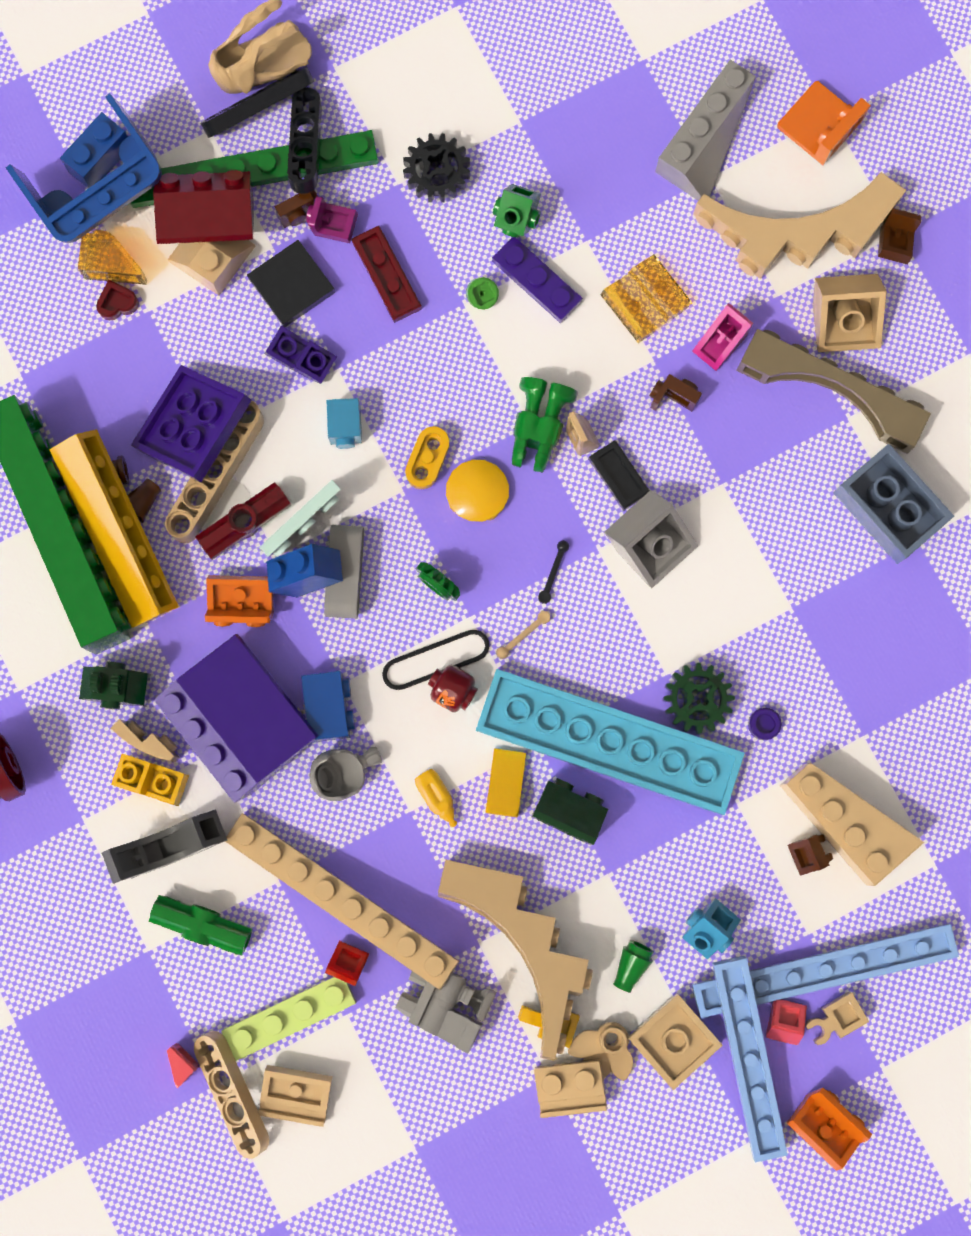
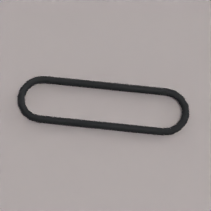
M468 630L387 662L382 672L383 681L391 689L403 690L431 679L434 673L403 685H394L388 680L387 672L390 666L473 634L479 635L484 640V651L474 658L455 664V666L461 668L477 662L487 655L490 647L489 640L479 630Z

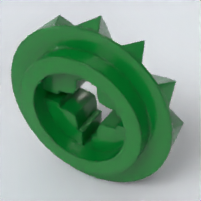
M420 562L415 568L419 573L417 577L437 595L447 601L449 599L456 601L459 598V588L431 564Z

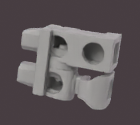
M412 971L408 980L423 986L424 989L419 998L405 991L402 992L395 1008L410 1018L409 1023L445 1040L468 1054L483 1023L454 1010V1007L458 1002L467 1006L470 1005L476 1014V1018L483 1022L497 992L492 989L477 990L472 987L470 988L467 986V979L455 973L451 974L442 990H439Z

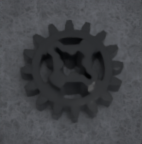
M429 133L428 141L426 142L420 137L417 138L418 147L409 146L408 154L410 157H403V165L407 167L403 169V176L405 179H409L407 181L409 190L417 187L416 196L420 198L427 194L428 202L430 203L434 200V196H439L441 203L445 202V195L447 194L452 198H456V188L464 190L466 182L463 179H470V170L467 169L470 167V157H464L466 155V148L464 146L456 148L457 139L455 137L450 142H447L445 133L440 135L439 140H435L432 133ZM452 158H454L457 163V172L454 170V167L450 165ZM416 165H419V168L423 171L421 178L416 173Z

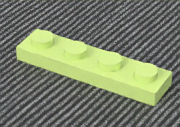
M332 977L221 1030V1033L227 1040L232 1054L237 1061L355 1005L357 1002L349 984Z

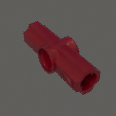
M274 482L245 503L233 506L226 516L196 535L195 538L209 558L213 560L242 539L253 536L258 528L288 509L291 503L281 488ZM240 515H249L252 518L251 524L245 528L237 527L235 521Z

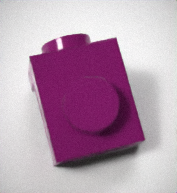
M316 196L314 205H310L308 208L306 222L314 236L350 244L358 212L355 209L328 204L323 197Z

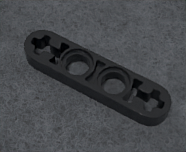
M305 66L208 117L200 124L207 137H213L314 82V79L308 67Z
M308 87L293 94L289 137L288 179L291 189L301 194L309 193L317 187L319 172L322 106L317 90ZM305 102H309V112L304 111L303 106H305ZM303 124H311L314 126L311 130L306 132L298 130V128ZM303 148L312 150L307 156L296 155L298 150ZM301 168L306 169L307 175H305L304 179H300Z

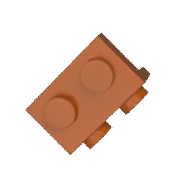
M208 575L206 578L207 611L205 613V622H214V625L221 627L230 626L233 623H246L249 627H261L265 623H270L274 614L273 593L269 592L268 576Z
M825 1088L808 1093L787 1122L836 1171L843 1169L859 1144L869 1141L872 1133L865 1127L864 1122L858 1116L851 1114L840 1104L839 1098Z

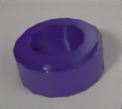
M760 708L754 711L748 720V729L751 735L763 741L776 737L782 726L779 714L770 708Z

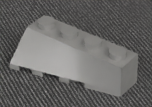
M730 59L659 156L655 172L697 201H699L703 194L710 197L756 76Z

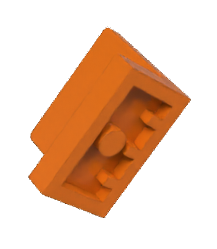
M815 81L780 119L777 128L820 164L824 165L863 122L871 105L863 98H860L854 106L847 105L823 84Z

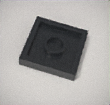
M296 240L247 274L249 281L283 327H287L335 293L334 287L299 240Z

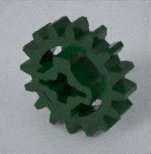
M701 663L695 664L694 671H691L685 665L682 667L683 676L676 672L671 675L675 684H665L664 688L671 692L670 695L662 698V701L671 705L665 713H674L676 717L672 724L676 725L683 722L684 732H688L692 726L695 727L696 734H702L703 726H706L709 732L715 730L714 722L716 721L718 724L723 725L726 720L722 714H731L733 709L727 706V702L735 700V696L727 695L726 690L732 687V684H723L721 680L725 674L721 672L715 676L713 674V665H710L705 671L702 670ZM700 677L708 681L705 684H694L689 679ZM708 688L702 699L705 705L700 703L689 709L695 698L692 692L698 694ZM716 689L720 698L719 706L714 703V691ZM678 690L684 696V705L679 708L677 702ZM693 713H702L708 719L694 720L689 718V716Z

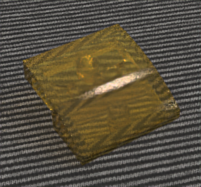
M655 254L632 267L627 275L604 288L600 294L638 344L665 326L692 304V301Z

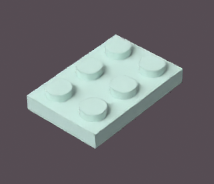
M333 480L325 485L259 547L261 552L266 557H269L272 553L276 557L282 554L292 544L288 538L294 532L302 535L316 522L312 516L319 509L324 514L339 500L335 495L341 490Z

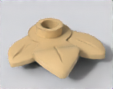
M617 1022L604 1023L598 1030L582 1031L572 1040L571 1046L568 1048V1053L571 1056L583 1058L582 1061L601 1059L604 1078L612 1072L614 1076L625 1081L633 1068V1057L627 1049L629 1042L628 1033ZM609 1033L617 1034V1040L612 1044L606 1042V1036Z

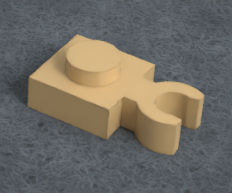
M849 991L821 1007L826 1017L822 1019L811 1018L805 1023V1027L808 1030L816 1025L821 1027V1035L813 1041L817 1045H822L829 1040L833 1031L841 1039L867 1024L869 1020L854 994Z

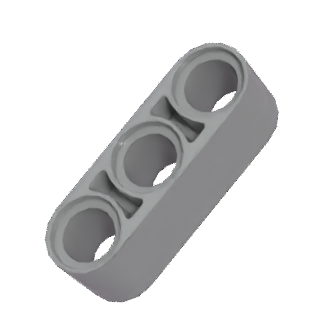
M331 525L329 547L340 550L343 581L325 588L324 615L325 617L358 619L364 527Z

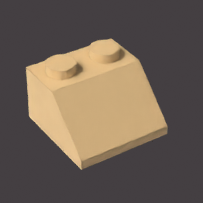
M878 274L815 278L813 314L818 352L881 348L887 291Z

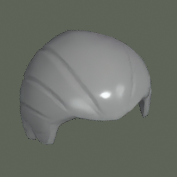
M370 747L363 755L358 756L347 749L328 750L321 753L314 759L310 768L309 777L313 791L320 798L328 801H342L359 793L365 781L364 770L367 767L382 763L378 748Z

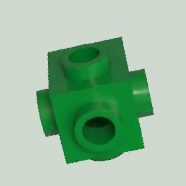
M515 184L509 185L503 190L502 197L499 196L493 208V215L496 216L494 226L501 228L502 233L511 237L524 236L531 229H535L541 211L537 210L541 193Z

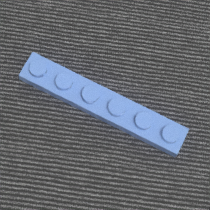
M744 955L712 962L752 1158L757 1163L788 1156L747 958Z

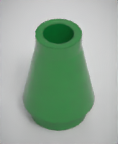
M630 940L627 946H623L613 985L625 992L631 993L633 987L652 964L653 960L651 957L654 951L637 941Z

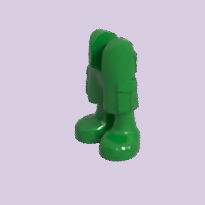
M521 377L519 388L526 395L525 411L517 413L513 428L515 440L512 452V465L521 468L527 454V447L536 449L538 452L535 455L533 471L543 473L550 459L553 447H556L562 432L563 423L558 420L560 411L565 404H571L577 400L578 391L559 383H551L544 417H539L540 404L545 395L548 382L539 378Z

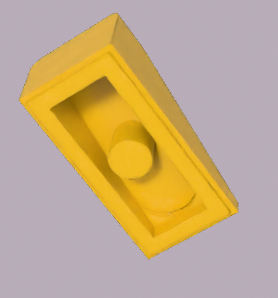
M494 748L485 813L518 818L526 753Z

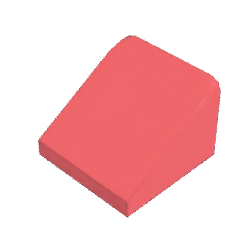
M783 999L773 1001L766 1038L798 1045L804 1036L807 1005Z
M175 1043L167 1050L175 1086L179 1088L200 1066L179 1043Z

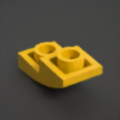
M121 754L111 785L179 806L189 775Z

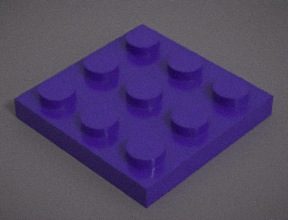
M180 365L131 446L201 483L252 400L242 392Z

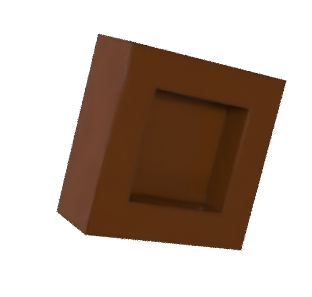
M816 834L787 845L800 876L822 870L830 866L829 862L834 859L832 853L825 854L821 843L826 841L823 834Z

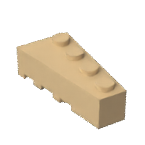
M811 762L803 764L779 785L867 886H876L925 843Z

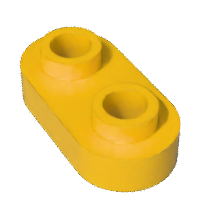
M427 427L419 434L406 465L407 481L416 489L430 488L436 482L450 446L449 437L439 427ZM432 440H436L440 444L435 450L428 447V443ZM419 469H425L428 475L424 479H420L416 476V472Z

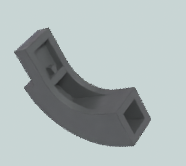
M212 810L193 816L147 837L110 848L101 854L111 881L115 884L196 855L227 841L217 811Z

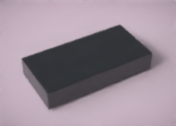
M616 440L588 457V460L623 511L637 503L650 491Z

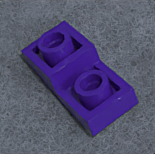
M282 325L264 353L287 368L319 384H322L337 356L311 340L309 342Z

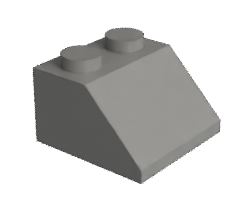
M652 490L604 531V534L617 553L651 589L698 547V544L673 504Z

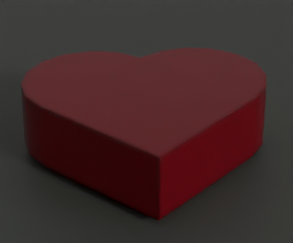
M108 280L97 300L96 308L102 318L111 321L119 318L121 314L131 315L138 309L139 301L132 290Z

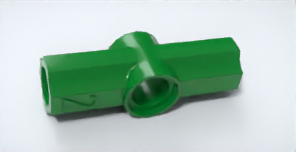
M158 895L151 909L148 921L181 934V937L205 946L210 944L243 956L253 928L221 917V914L214 910L195 904L191 906L164 895Z

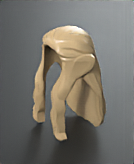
M269 0L257 6L254 11L248 12L232 30L229 38L212 51L208 63L210 74L224 92L229 94L244 92L247 94L252 87L281 80L295 72L299 67L309 64L308 60L312 56L311 45L307 38L299 31L298 26L290 20L277 23L264 34L241 44L238 43L243 34L264 21L272 12L278 10L282 5L281 0Z

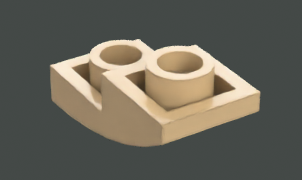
M119 719L110 728L128 744L148 755L171 762H177L180 759L174 752L178 747L165 734L159 737V735L151 733L144 740L142 737L146 733L133 720L128 723Z

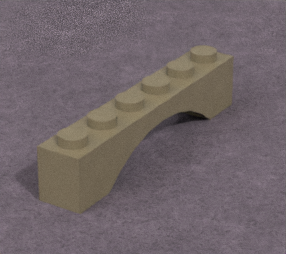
M756 330L736 371L763 384L778 381H802L833 390L849 400L862 412L871 424L879 441L890 444L906 454L915 448L931 415L930 412L924 410L925 407L914 400L905 401L895 396L896 393L888 387L874 386L866 382L867 379L859 373H848L837 368L838 365L828 358L819 359L809 354V350L802 345H790L780 340L781 337L773 331Z

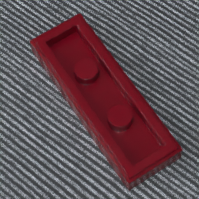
M378 225L352 238V244L393 322L396 323L422 310V306L380 226Z

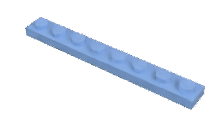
M943 924L750 970L756 1004L759 1005L957 958L959 953L951 924ZM715 979L691 984L700 1018L722 1013Z

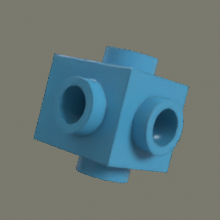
M715 898L703 910L696 908L685 922L689 927L682 938L708 960L717 950L723 953L734 940L732 934L741 919Z

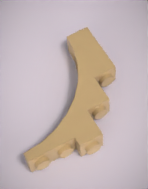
M880 172L864 190L847 202L819 214L801 218L782 219L753 216L726 207L703 194L696 203L693 215L702 227L706 229L712 228L720 234L721 239L728 246L739 248L740 251L735 261L739 263L740 269L750 276L755 275L761 279L782 251L787 253V257L791 262L798 266L803 265L807 269L829 241L834 243L835 248L840 253L856 258L885 221L890 211L899 203L906 189Z
M445 859L438 897L461 904L485 917L505 934L520 953L533 978L540 1002L543 1030L540 1058L555 1060L557 1053L563 1054L566 1042V1034L561 1033L563 1019L569 1020L571 1016L573 1000L568 999V994L580 996L583 993V989L589 990L593 970L587 969L589 960L549 951L550 947L556 948L560 928L554 927L556 920L554 917L517 909V905L524 907L528 887L522 886L523 876Z

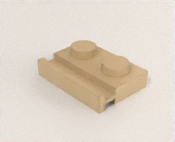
M601 1059L534 1068L537 1097L540 1105V1118L607 1111L608 1104L606 1102Z
M267 1065L264 1072L260 1107L258 1110L260 1116L324 1127L333 1076Z

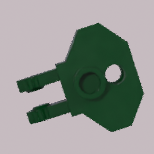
M107 661L105 667L83 666L79 699L100 702V708L120 710V705L147 707L145 694L147 681H150L151 674L125 669L126 664Z

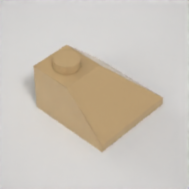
M249 240L179 243L167 260L219 296L256 246Z

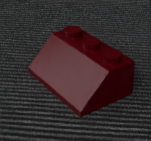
M230 170L225 173L201 171L195 174L181 175L166 173L161 175L159 182L154 186L153 197L157 244L253 240L254 197L250 171Z

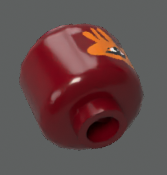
M453 664L448 665L443 671L437 668L428 682V686L432 687L430 693L431 700L452 713H456L460 709L466 711L478 691V688L474 687L475 678Z

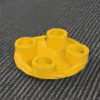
M472 459L461 463L451 472L446 483V497L450 509L468 521L483 522L493 520L507 503L509 484L505 474L497 465L486 460Z

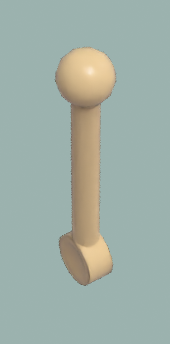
M541 611L537 616V620L505 647L501 646L497 649V657L500 659L507 658L512 648L539 625L547 624L550 621V614L547 611Z

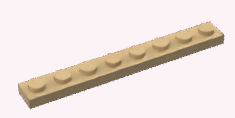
M242 813L226 836V843L437 989L442 990L460 961L246 814Z

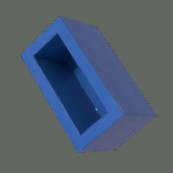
M101 112L63 153L60 160L73 177L85 187L90 188L104 178L121 160L119 157V146L128 135L125 130Z
M310 544L266 561L270 593L298 598L343 581L341 554L338 549Z
M341 671L302 675L306 720L318 734V737L311 743L351 738L350 730H355L353 710L347 711L346 698L351 697L349 678H343Z

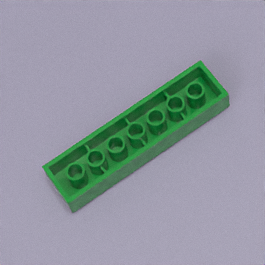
M12 395L0 401V463L80 647L96 655L130 640L131 637L128 630L132 627L124 611L120 612L115 603L118 600L116 592L102 573L105 571L104 566L97 553L95 554L89 544L92 542L91 538L77 516L79 514L78 510L64 487L65 482L49 450L53 446L48 438L45 439L39 430L44 427L36 410L32 411L28 402L23 403L15 395Z

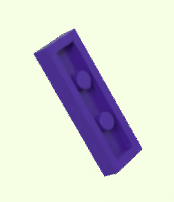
M512 237L492 257V262L560 324L582 303L583 298L516 237Z

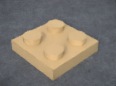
M678 993L628 1037L672 1090L676 1089L723 1046Z

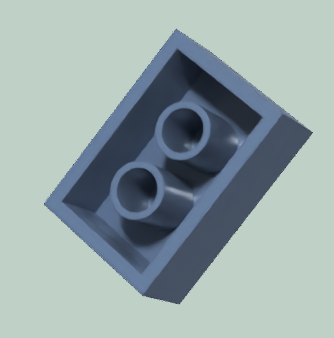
M887 444L833 492L896 564L909 557L955 517L890 444Z

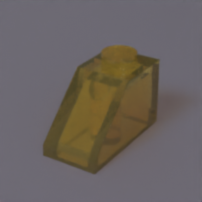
M94 230L92 233H87L81 238L78 271L84 279L97 281L111 280L118 283L147 285L148 279L144 272L114 235L107 231Z

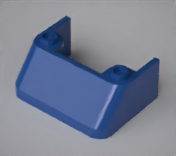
M110 93L104 97L131 134L119 146V157L123 164L76 198L72 199L69 194L61 190L51 191L41 198L25 173L11 164L5 167L52 236L63 243H74L155 186L162 175L161 166L148 142L123 106Z

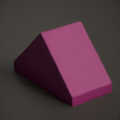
M728 303L692 352L717 371L747 337L754 323Z

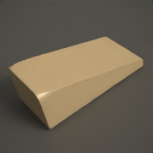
M575 411L570 412L566 432L577 455L582 456L599 448L600 443L589 421Z

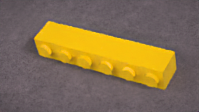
M98 430L77 433L49 449L131 627L134 628L152 621L178 608V603Z

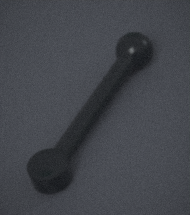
M561 540L557 544L558 552L544 591H541L538 595V600L542 604H547L550 601V590L562 557L569 550V543L565 540Z

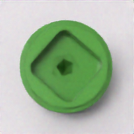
M475 278L466 288L468 302L477 309L485 310L491 308L499 297L497 285L489 278Z

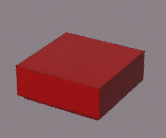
M339 940L325 973L356 986L369 953Z

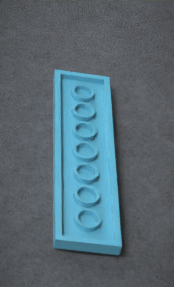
M496 669L475 730L479 733L720 815H725L745 754L744 752Z

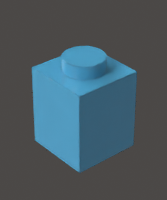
M359 398L326 400L327 430L330 445H336V448L350 449L354 448L355 444L362 443L361 405Z

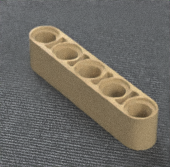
M251 401L245 411L255 412L254 420L250 423L239 421L228 438L239 439L238 447L228 451L223 446L212 466H222V474L217 478H210L207 472L201 483L190 477L165 520V528L176 541L190 543L195 540V536L200 533L261 431L264 417L254 401ZM196 493H206V500L203 504L199 506L192 505L191 500ZM180 520H189L190 526L186 532L180 534L175 532V526Z

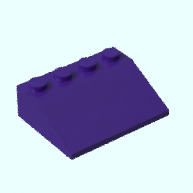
M238 634L233 635L186 671L154 699L155 703L234 803L252 795L318 737V734Z

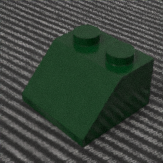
M556 778L554 783L548 780L531 817L588 845H594L608 812V808L602 806L604 800L588 792L582 797L572 792L573 785L559 778Z

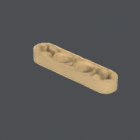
M209 1031L196 1039L194 1043L195 1056L237 1151L244 1158L253 1159L267 1150L269 1146L268 1132L227 1040L220 1032ZM212 1044L214 1050L210 1051L208 1045ZM220 1060L221 1064L215 1066V1062ZM220 1071H224L229 1076V1087L221 1083L219 1078ZM234 1102L242 1106L244 1111L243 1118L235 1114L233 1110ZM248 1123L249 1126L243 1129L242 1125ZM253 1138L255 1143L251 1144L249 1139Z

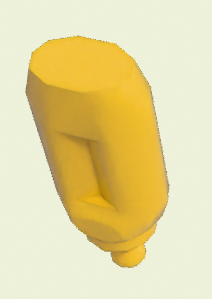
M429 769L414 779L415 785L429 809L434 814L439 815L441 819L449 822L450 827H455L457 821L454 820L452 796L438 773L433 769Z

